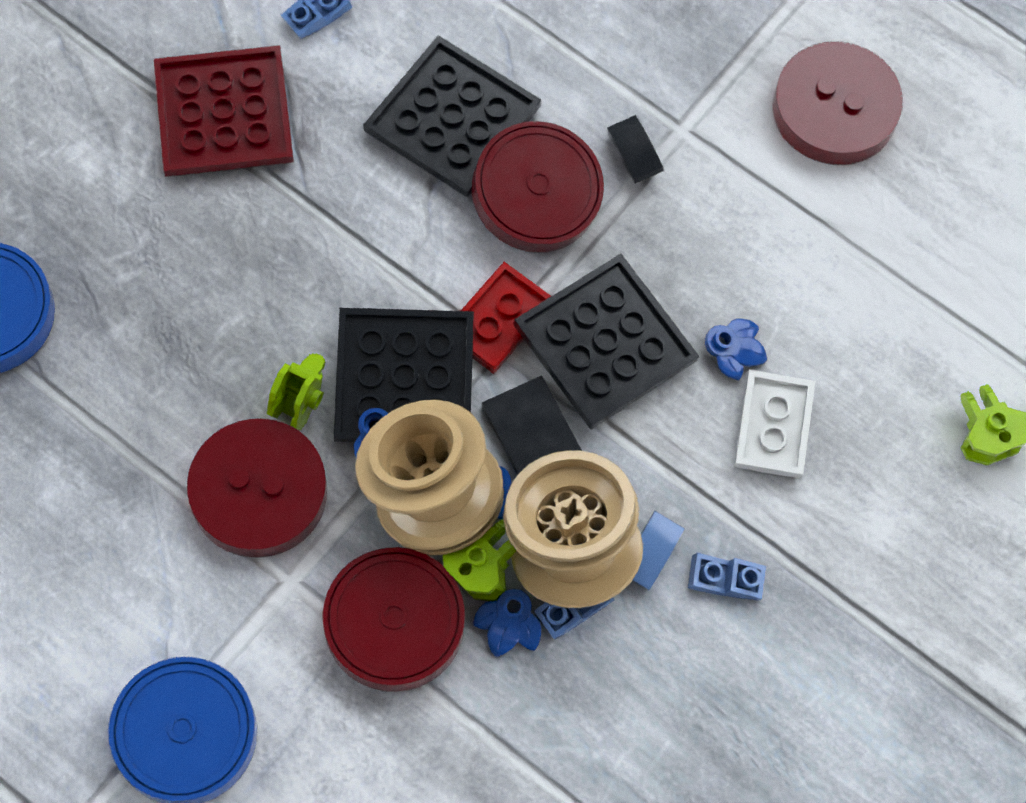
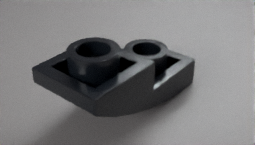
M636 115L607 127L609 136L620 153L623 164L635 184L664 171L663 165Z

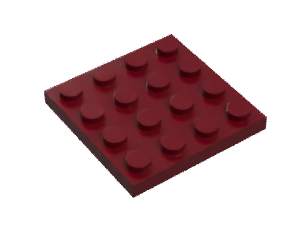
M280 45L154 59L165 177L294 163Z

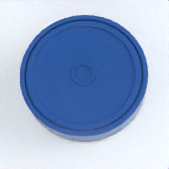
M0 243V373L26 362L45 343L54 322L55 302L50 285L39 265L20 249Z
M169 658L143 669L122 689L110 715L108 729L109 746L119 771L142 795L159 803H204L225 793L246 771L256 747L257 721L254 708L244 687L225 668L201 658Z

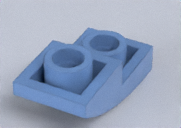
M298 0L283 12L281 16L301 39L329 25L350 10L353 5L349 0Z
M657 511L653 512L641 532L643 557L639 570L633 578V581L648 590L651 589L684 531L682 526Z
M697 552L692 555L688 589L733 598L761 600L766 566L738 558L728 561Z
M611 598L600 604L583 608H564L545 602L534 612L553 639L556 640L595 615L615 599Z

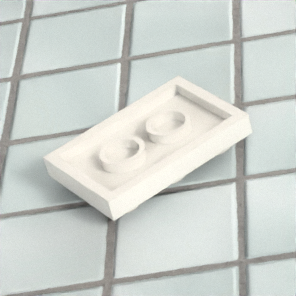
M749 370L740 422L735 468L798 479L802 478L816 381Z

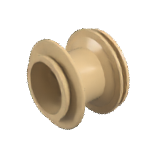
M421 400L403 405L382 417L369 430L357 452L355 470L360 489L368 500L376 505L378 518L388 535L405 548L427 555H444L459 551L480 539L492 527L499 516L504 497L502 471L495 457L486 449L484 432L478 420L471 412L460 405L442 400Z
M561 451L537 459L517 475L506 496L503 519L510 543L517 550L511 556L513 569L524 588L537 599L564 608L594 606L608 601L621 593L637 574L643 557V542L641 532L637 526L639 520L638 499L625 473L612 461L598 454L585 451ZM555 538H556V539H560V540L557 541V542H552V541H551L552 539H555Z

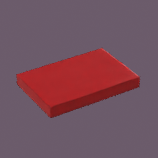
M506 262L499 266L460 310L474 311L472 358L493 374L524 340L513 325L514 319L551 297L550 294Z

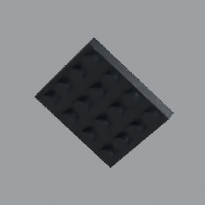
M438 35L363 124V128L366 133L468 198L472 193L474 170L485 146L502 130L515 124L529 122L541 107V99Z
M622 254L617 255L517 317L513 322L514 327L590 430L689 367L699 358L697 352Z
M339 307L334 442H355L361 434L358 428L359 418L366 410L371 408H381L390 413L409 403L421 400H442L460 405L471 412L474 311ZM373 421V422L370 424V429H371L378 421Z

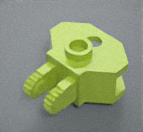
M309 354L300 365L294 362L291 365L286 363L283 365L270 390L267 415L278 419L283 412L293 417L290 426L300 431L302 430L312 410L318 408L324 392L320 389L323 379L322 370H324L326 362L321 354Z
M986 384L979 387L980 397L985 406L983 410L980 409L971 392L967 391L960 396L961 403L969 418L966 424L969 432L960 448L966 460L988 466L1017 455L1021 447L1026 444V412L1007 407L1005 401L1000 403L990 385Z
M503 519L497 521L493 527L470 546L443 555V566L447 569V572L475 600L498 601L500 595L506 591L505 569L509 566L507 561L517 550L510 543L509 539L498 550L493 547L506 533Z

